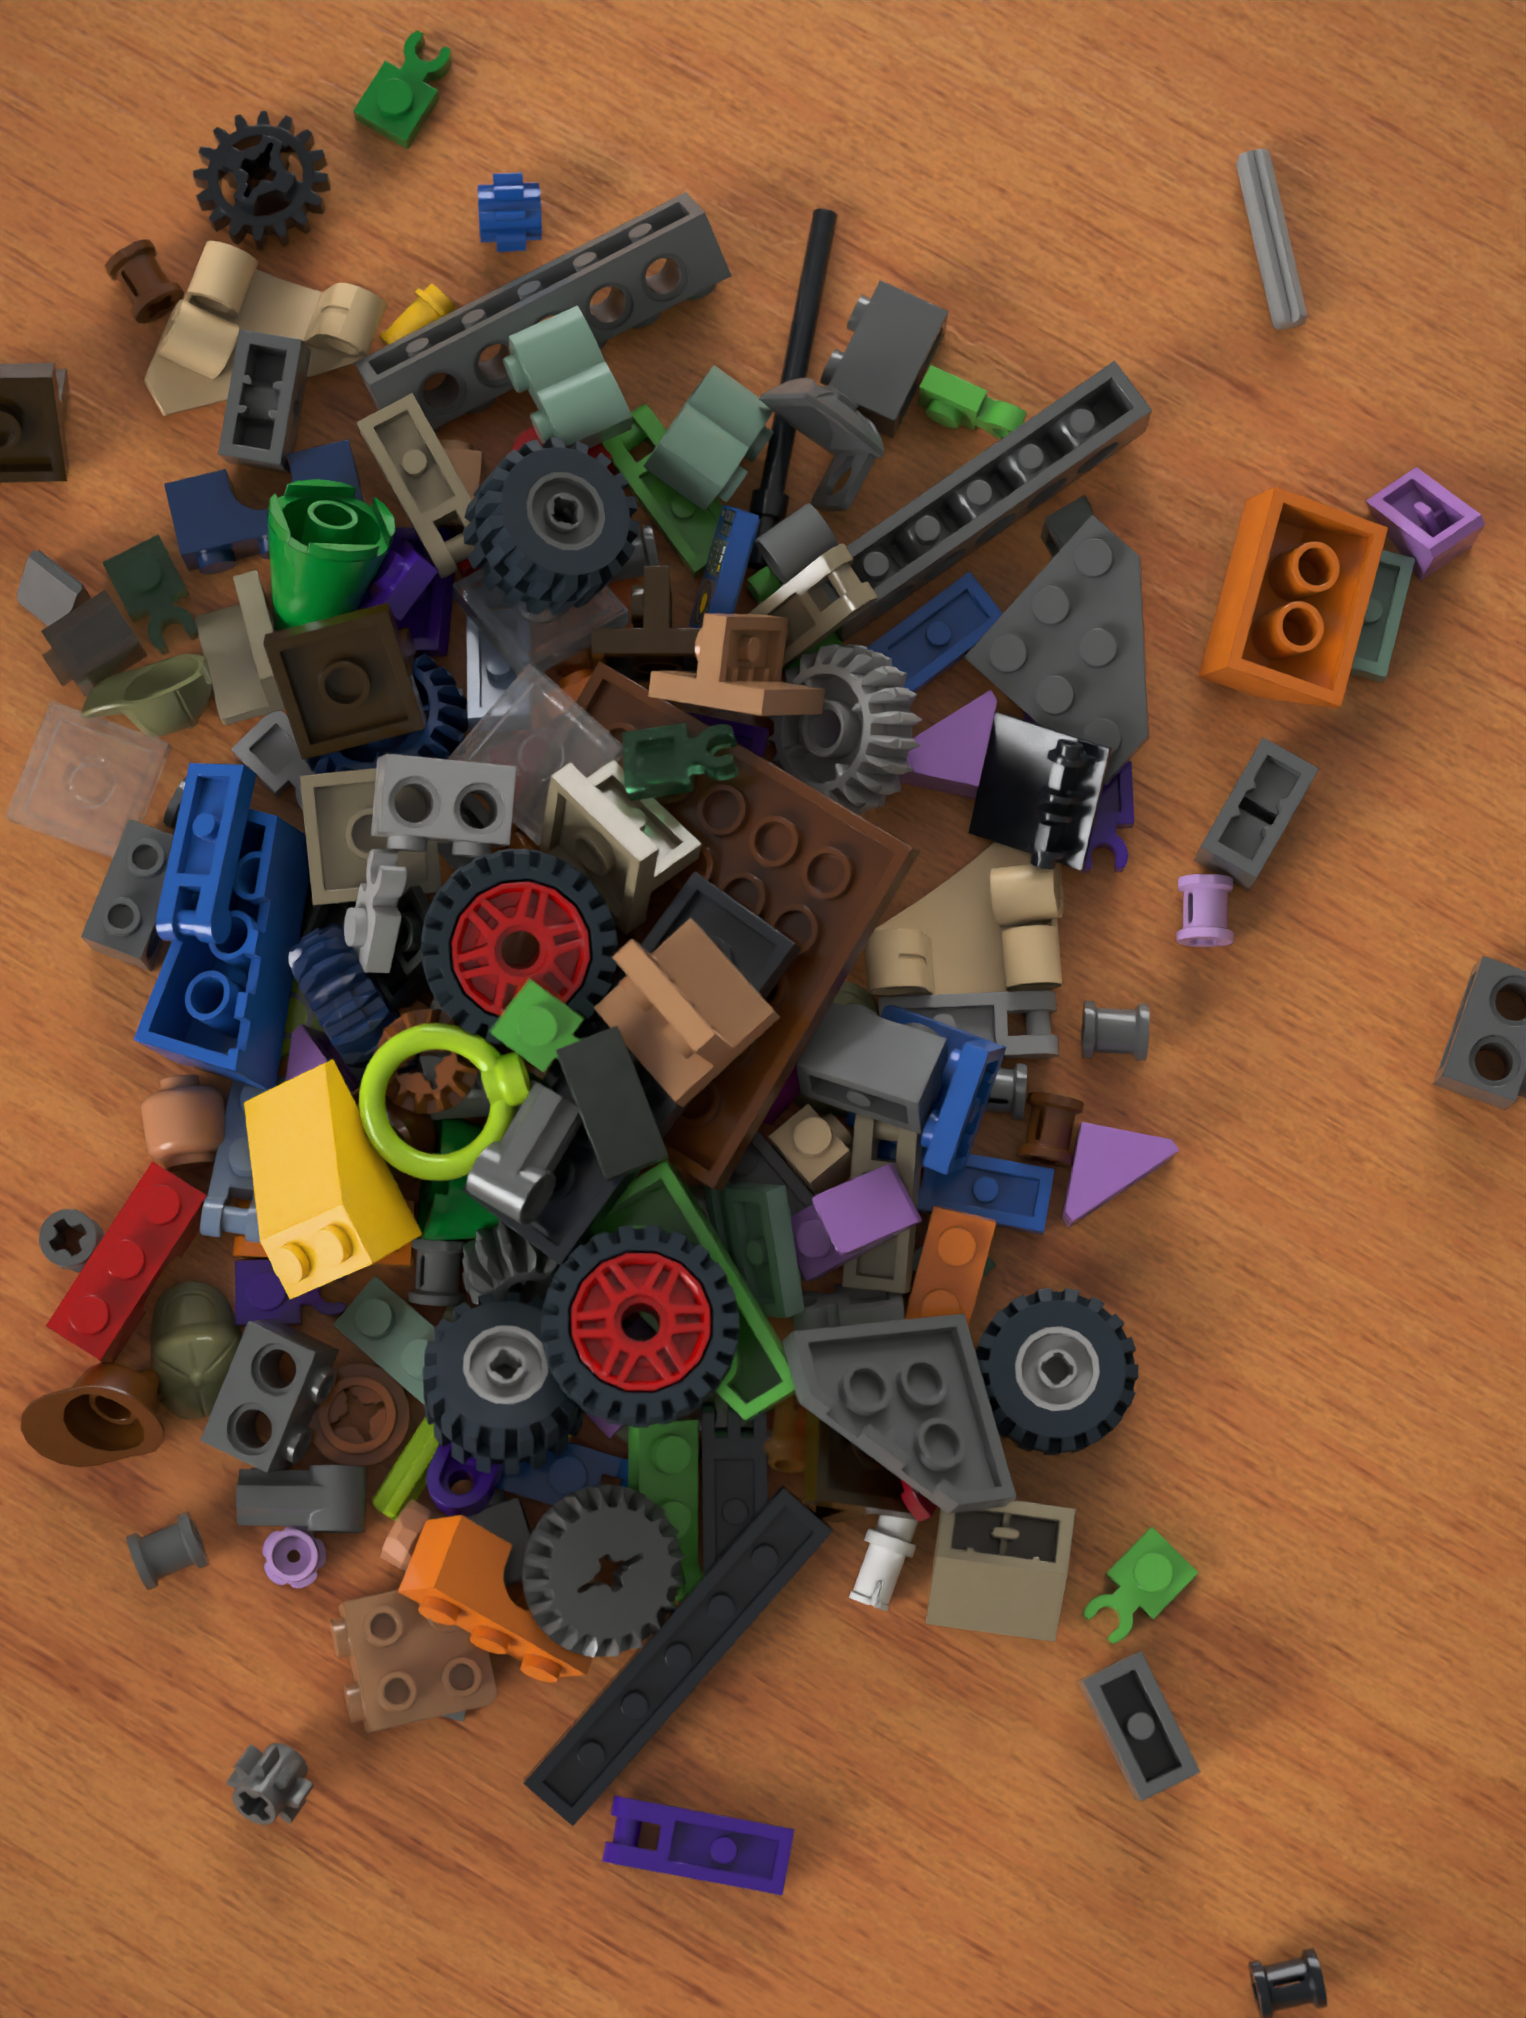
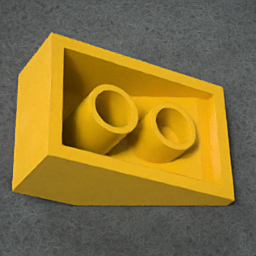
M334 1059L244 1102L260 1242L289 1299L369 1266L422 1235L385 1160L370 1143L362 1125L360 1111Z

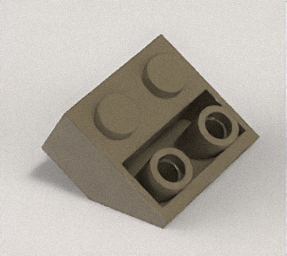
M1015 1500L1005 1507L950 1514L940 1508L925 1624L1055 1642L1068 1575L1076 1509Z

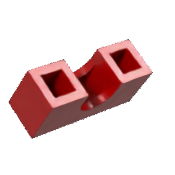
M152 1161L46 1324V1327L98 1360L114 1363L146 1314L143 1307L155 1282L176 1256L182 1258L200 1230L202 1208L207 1195Z

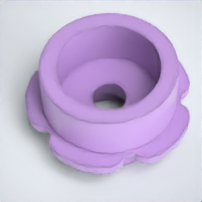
M286 1526L282 1532L274 1531L267 1537L262 1549L263 1556L266 1557L264 1570L269 1579L278 1585L288 1583L293 1588L306 1587L317 1579V1570L323 1567L326 1562V1548L323 1541L315 1539L313 1532H308L307 1527ZM292 1550H297L300 1553V1559L295 1563L290 1562L288 1559V1554Z

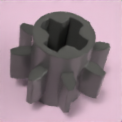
M280 1743L268 1745L263 1753L252 1744L249 1745L234 1765L235 1770L227 1780V1785L236 1789L233 1793V1803L236 1809L248 1820L261 1825L273 1823L278 1815L284 1821L291 1823L307 1800L305 1798L314 1787L312 1782L304 1779L308 1773V1768L303 1757L293 1748Z

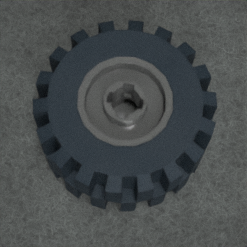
M550 437L542 446L537 439L524 443L518 451L512 450L503 458L473 494L475 498L467 506L464 518L470 521V523L463 530L464 544L474 545L475 547L468 556L473 570L482 567L487 575L481 582L490 592L495 586L503 590L505 595L502 601L512 607L519 601L526 602V612L538 615L548 606L552 615L564 614L573 605L578 609L587 604L622 570V567L630 560L635 550L631 543L639 536L640 522L630 519L638 510L635 496L626 497L623 489L629 483L622 472L614 476L606 468L612 461L602 453L596 459L587 454L589 446L575 441L570 448H565L563 438Z

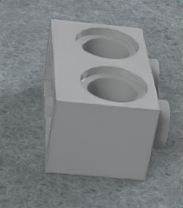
M385 754L377 758L371 836L388 837L387 849L407 852H426L427 841L451 843L452 855L470 858L491 854V848H501L510 845L516 766ZM402 787H412L418 790L425 799L426 811L418 823L405 821L398 815L395 809V797ZM467 793H475L482 796L489 805L490 817L482 829L468 826L461 818L460 803Z

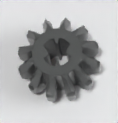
M500 1219L498 1226L492 1229H477L476 1240H472L463 1246L464 1258L462 1262L464 1272L462 1276L466 1291L470 1293L474 1304H478V1296L492 1293L494 1302L506 1301V1292L521 1293V1303L529 1305L534 1296L545 1301L553 1277L561 1266Z

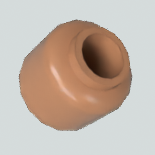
M194 1074L172 1076L160 1080L161 1091L151 1094L141 1104L148 1154L154 1160L165 1162L167 1171L194 1170L214 1165L218 1146L225 1137L226 1107L223 1094L215 1087L200 1085L198 1075Z

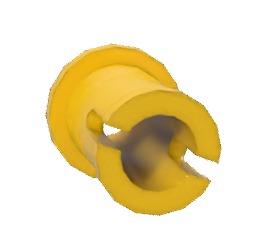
M432 283L424 291L417 288L414 291L417 298L378 337L387 346L457 310V307Z

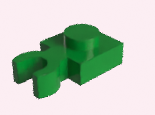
M418 30L414 31L404 44L405 62L402 67L398 68L385 60L353 110L355 120L406 149L410 147L440 99L438 90L428 85V83L446 75L452 64L451 49L443 46L439 55L432 61H422L417 55L422 50L425 40L423 33Z

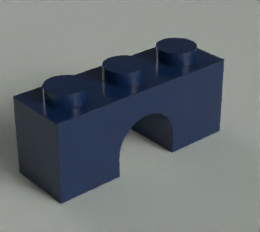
M349 439L287 454L292 473V482L323 479L346 483L356 487L354 498L365 502ZM226 469L164 484L180 554L189 571L199 569L202 574L220 573L234 568L237 565V559L261 554L263 559H270L267 524L268 509H251L237 501Z

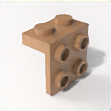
M398 1590L344 1601L339 1605L341 1618L330 1620L337 1657L339 1659L349 1656L354 1682L344 1684L351 1723L363 1721L365 1734L492 1704L497 1697V1688L489 1652L471 1643L469 1640L471 1633L456 1624H440L421 1615L418 1611L420 1604L399 1593Z

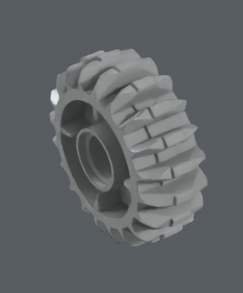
M830 644L827 647L820 646L818 652L802 654L800 667L796 666L795 668L785 670L787 683L825 689L823 713L819 715L767 716L775 722L774 734L767 741V743L776 747L777 751L771 763L858 815L866 814L867 809L873 810L876 807L885 806L886 795L901 792L898 774L904 775L914 771L907 759L909 750L921 746L912 738V727L923 719L914 713H910V706L918 694L910 691L908 688H903L907 673L892 667V658L886 657L882 653L868 650L866 646L848 644L845 646Z

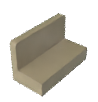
M257 570L233 576L240 604L202 614L195 619L203 655L207 659L212 677V690L218 714L224 725H230L285 709L263 645L265 634L275 632L270 605Z

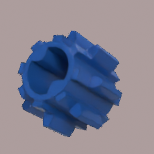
M523 172L494 173L493 184H478L481 243L497 242V252L527 251V240H542L539 182H523Z

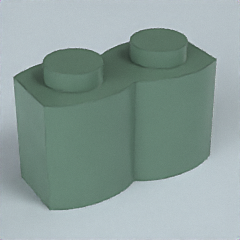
M578 305L509 336L511 355L503 358V363L517 393L528 390L538 408V411L530 414V418L542 445L550 437L563 438L565 448H570L575 441L586 444L591 448L632 429V415Z
M713 365L683 405L643 467L704 511L716 496L727 502L748 473V471L739 466L742 459L745 457L750 462H753L774 432L765 426L773 411L760 401L758 396Z

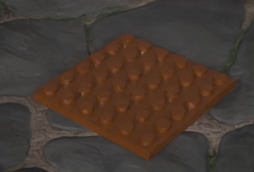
M599 661L513 810L510 837L515 832H519L534 850L540 851L551 775L571 763L588 778L614 760L701 843L699 859L651 892L645 922L627 935L614 923L618 943L617 952L631 939L639 945L642 944L694 871L802 949L765 999L780 1018L693 1097L663 1138V1143L669 1157L668 1161L710 1188L722 1191L920 851L665 699L648 697L649 689ZM509 846L492 848L491 854L498 852V850H505ZM618 963L616 964L615 972H613L611 985L623 970ZM428 986L417 1000L433 1010L445 1012L434 997L430 986ZM584 1019L581 1022V1024L573 1033L574 1035L577 1033V1031L580 1029V1027L583 1025L586 1019ZM489 1042L503 1055L514 1052L504 1043L499 1045ZM525 1058L523 1060L529 1072L543 1079L557 1058L553 1059L544 1072Z

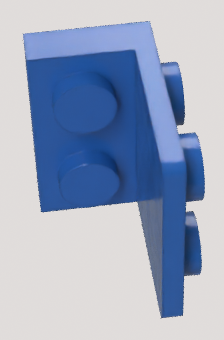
M887 1005L883 1008L881 1018L903 1025L919 1023L931 1028L940 1037L947 1038L949 1059L942 1077L943 1086L926 1122L921 1138L922 1154L925 1155L922 1166L943 1174L964 1169L1007 1047L896 1005ZM848 1111L846 1116L847 1125L853 1128L856 1113Z

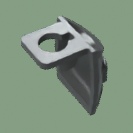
M810 378L791 380L761 394L759 400L800 433L834 455L811 500V505L818 511L847 510L854 501L875 459L882 458L885 453L882 438L876 426L857 410L859 406L838 389L826 385L819 386ZM852 467L851 475L845 486L836 494H833V489L839 478Z

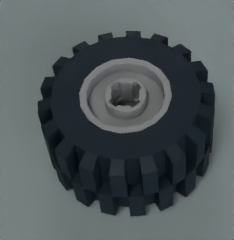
M1051 1288L1037 1290L1034 1294L1028 1296L1023 1294L1012 1300L1002 1311L1000 1310L992 1318L982 1334L975 1351L999 1435L1004 1440L1006 1437L1018 1444V1448L1028 1452L1034 1450L1044 1452V1455H1059L1065 1452L1074 1453L1098 1442L1123 1419V1415L1127 1408L1131 1406L1136 1393L1133 1392L1135 1381L1138 1379V1364H1135L1133 1356L1136 1348L1132 1337L1127 1338L1122 1329L1123 1321L1116 1313L1113 1316L1103 1308L1105 1303L1093 1296L1091 1299L1079 1296L1078 1290L1065 1288L1063 1292L1052 1291Z
M506 1292V1301L494 1302L492 1293L478 1296V1307L471 1309L464 1302L454 1308L453 1323L442 1319L434 1329L435 1342L428 1341L424 1352L425 1367H423V1393L428 1424H434V1437L441 1447L452 1443V1457L462 1464H465L470 1456L477 1459L478 1471L491 1474L493 1464L505 1465V1475L519 1474V1464L528 1461L533 1470L546 1465L547 1451L550 1450L559 1457L568 1448L569 1435L577 1437L582 1427L583 1412L585 1411L581 1409L577 1402L571 1401L561 1389L547 1363L541 1336V1317L545 1301L534 1296L529 1305L521 1303V1293Z

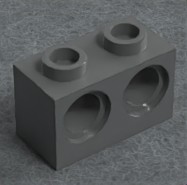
M1263 737L1193 861L1218 875L1232 877L1234 884L1249 892L1319 768Z
M131 819L128 820L81 935V938L92 950L147 971H152L164 941L159 937L156 929V916L174 835Z
M1485 956L1473 966L1433 1085L1506 1110L1515 1103L1517 1096L1526 1098V971ZM1510 991L1517 994L1523 1000L1525 1016L1522 1020L1511 1021L1500 1015L1495 1004L1498 992ZM1490 1050L1502 1058L1505 1065V1074L1502 1080L1491 1081L1478 1073L1475 1066V1056L1478 1051Z
M273 1318L248 1321L200 1441L266 1473L292 1468L293 1464H297L304 1457L310 1446L313 1430L308 1426L317 1404H322L327 1399L335 1384L337 1370L333 1368V1364L339 1349ZM285 1352H288L293 1357L296 1364V1375L291 1384H288L282 1378L279 1371V1362ZM261 1411L268 1416L272 1424V1434L267 1443L260 1440L255 1430L256 1418Z

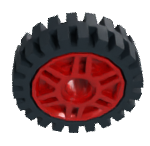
M506 849L498 850V852L488 855L484 854L473 859L471 863L463 868L460 867L454 872L449 880L440 887L424 920L421 937V956L427 982L434 997L445 1012L471 1034L477 1033L485 1041L500 1045L503 1042L490 1033V1029L529 978L581 1015L583 1019H589L596 1011L594 1007L602 997H606L611 986V979L617 964L612 957L617 953L618 943L615 925L606 901L596 886L581 871L570 863L541 851ZM515 931L529 932L537 940L535 954L524 963L514 964L508 962L501 954L504 939Z
M633 1225L618 1227L616 1232L607 1234L605 1231L592 1237L591 1242L584 1246L581 1244L570 1254L569 1259L564 1264H561L548 1288L543 1305L541 1336L548 1366L554 1378L560 1384L561 1389L571 1401L577 1402L582 1410L593 1417L597 1415L604 1418L607 1423L621 1426V1424L633 1425V1428H648L649 1425L661 1424L662 1426L675 1422L677 1418L683 1415L688 1416L716 1392L734 1360L739 1337V1313L732 1286L730 1287L726 1273L719 1263L716 1264L710 1258V1253L699 1243L694 1245L687 1240V1236L674 1230L671 1234L661 1231V1227L646 1225L645 1229H634ZM645 1312L657 1321L659 1331L652 1339L645 1342H637L629 1339L624 1334L621 1327L622 1321L631 1313Z

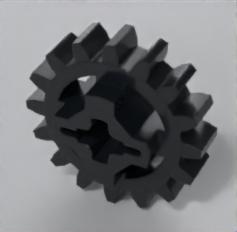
M260 111L257 125L248 126L241 114L235 116L237 131L229 135L225 130L216 127L213 133L218 147L213 149L201 146L198 151L201 161L208 168L193 171L196 186L205 189L196 195L202 211L213 210L209 220L216 232L230 224L229 235L232 243L239 245L247 234L253 235L258 250H264L267 237L270 235H276L283 246L289 245L288 230L295 226L298 230L307 234L311 231L306 217L308 211L315 214H323L326 209L323 199L317 194L331 190L328 174L320 172L327 166L323 150H312L315 141L309 129L294 136L295 127L293 120L287 115L280 121L277 127L271 126L267 111ZM290 155H293L302 167V182L297 180L294 173L287 171L290 166ZM267 173L272 174V182L263 180ZM222 179L228 181L229 187L237 190L234 195L235 204L233 207L222 194ZM252 179L261 181L258 184L257 188H253L251 183Z

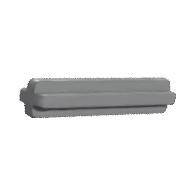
M1266 149L1247 151L1239 155L1236 167L1272 324L1278 330L1295 328L1305 323L1307 311L1271 155Z

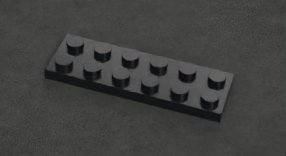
M695 871L640 945L652 954L691 918L703 929L764 999H766L802 950L796 943ZM624 970L621 971L610 986L607 995L627 976ZM595 1011L589 1019L585 1020L575 1036L579 1039L590 1037L608 1030L610 1027ZM627 1047L663 1140L690 1101L683 1107L677 1104ZM557 1059L539 1084L576 1105L561 1064ZM582 1122L553 1171L555 1187L548 1204L542 1213L530 1224L522 1225L473 1196L467 1190V1183L462 1191L561 1265L569 1259L570 1254L581 1244L584 1246L588 1243L640 1170L606 1182Z

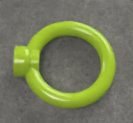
M447 1023L422 1024L396 1034L386 1041L373 1055L361 1081L359 1111L363 1128L370 1143L390 1165L401 1172L420 1179L452 1180L469 1175L481 1152L493 1142H500L516 1116L517 1105L523 1104L532 1086L523 1057L515 1051L500 1055L494 1046L485 1041L483 1037L477 1033L473 1035L457 1025ZM426 1050H449L466 1057L474 1063L481 1072L483 1085L490 1102L487 1122L478 1137L466 1147L448 1154H429L410 1147L395 1133L386 1113L385 1095L391 1076L406 1059Z

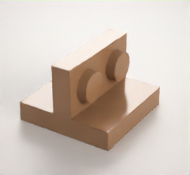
M704 613L703 627L700 629L695 642V654L698 660L697 671H651L648 697L760 716L819 715L823 713L825 689L781 682L789 618L765 614Z
M691 918L652 954L632 939L612 958L625 971L627 976L594 1007L610 1028L619 1027L625 1045L668 1095L682 1107L780 1018L703 929Z

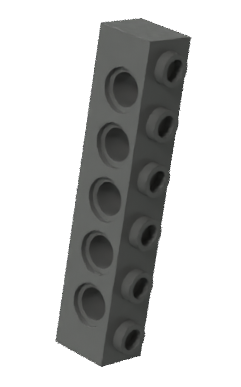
M685 192L354 362V365L377 411L413 393L436 434L442 425L463 414L479 413L490 407L495 402L496 397L514 389L503 363V358L511 355L509 350L510 335L539 323L545 317L557 315L578 305L599 348L602 349L608 339L630 328L638 329L652 324L661 316L663 311L684 300H696L708 295L715 289L717 283L732 275L705 212ZM666 258L665 265L660 272L653 276L645 277L647 269L654 261ZM604 287H611L608 297L603 302L590 305L593 295L598 290ZM501 344V348L494 358L479 362L480 355L487 347ZM438 373H446L443 382L438 387L431 390H423L424 384L431 376Z
M1115 360L846 547L855 560L850 565L861 583L869 582L878 600L834 631L842 643L1146 432L1152 409ZM830 580L821 585L832 603L840 598Z

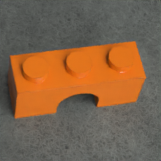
M462 1515L426 1520L398 1590L399 1593L420 1604L418 1611L421 1615L440 1624H456L471 1633L469 1640L475 1646L495 1654L507 1653L521 1661L520 1670L534 1679L556 1683L558 1677L587 1675L593 1657L569 1651L551 1640L534 1620L526 1602L524 1588L516 1604L509 1598L504 1586L503 1575L506 1561L513 1546L512 1544Z

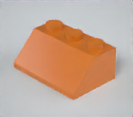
M1273 487L1247 499L1199 677L1254 697L1330 708L1341 707L1388 527L1278 487Z

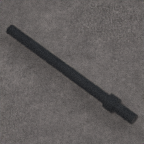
M815 209L813 211L780 385L791 380L807 377L838 217L837 213L828 209ZM775 412L771 427L774 433L768 442L760 489L753 490L749 512L758 515V519H760L755 540L786 519L789 496L784 494L796 429ZM754 541L747 567L762 570L769 565Z

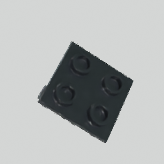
M995 712L968 833L1032 854L1030 863L1039 868L1054 869L1057 862L1078 870H1084L1112 748Z

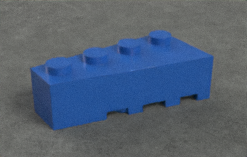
M249 808L228 907L232 920L230 935L226 942L222 944L203 943L197 939V936H190L184 942H171L134 1036V1041L176 1063L264 1090H269L276 1086L294 976L288 964L289 949L299 943L310 878L306 834L278 816ZM200 894L192 895L191 910L197 909Z

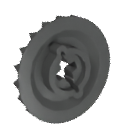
M611 1484L585 1487L570 1493L555 1503L536 1525L524 1556L522 1577L524 1594L529 1610L540 1629L559 1646L593 1658L594 1656L618 1657L619 1653L626 1650L642 1648V1642L651 1634L661 1629V1623L665 1617L676 1609L674 1600L677 1591L685 1584L681 1577V1562L686 1556L679 1549L676 1537L679 1531L670 1524L665 1516L666 1510L647 1498V1495L623 1486ZM602 1556L614 1562L624 1560V1562L619 1564L620 1568L612 1573L615 1584L611 1587L599 1581L592 1584L588 1583L601 1570L599 1559Z

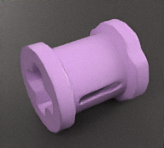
M1193 874L1179 877L1178 891L1183 893V929L1176 932V942L1192 947H1219L1234 943V932L1228 929V893L1233 891V878L1218 874Z

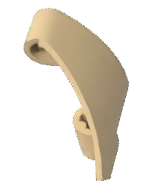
M207 241L185 298L176 304L167 321L144 382L163 416L226 401L239 329L303 340L311 350L307 378L347 367L368 356L387 303L378 295L348 283H335L325 291L320 292L288 282L257 270L258 261L247 252L219 241Z
M994 842L973 861L932 892L875 928L865 945L868 994L913 996L1037 991L1061 987L1062 972L1057 918H1062L1064 908L1061 864L1056 862L1054 869L1039 868L1030 863L1032 854Z

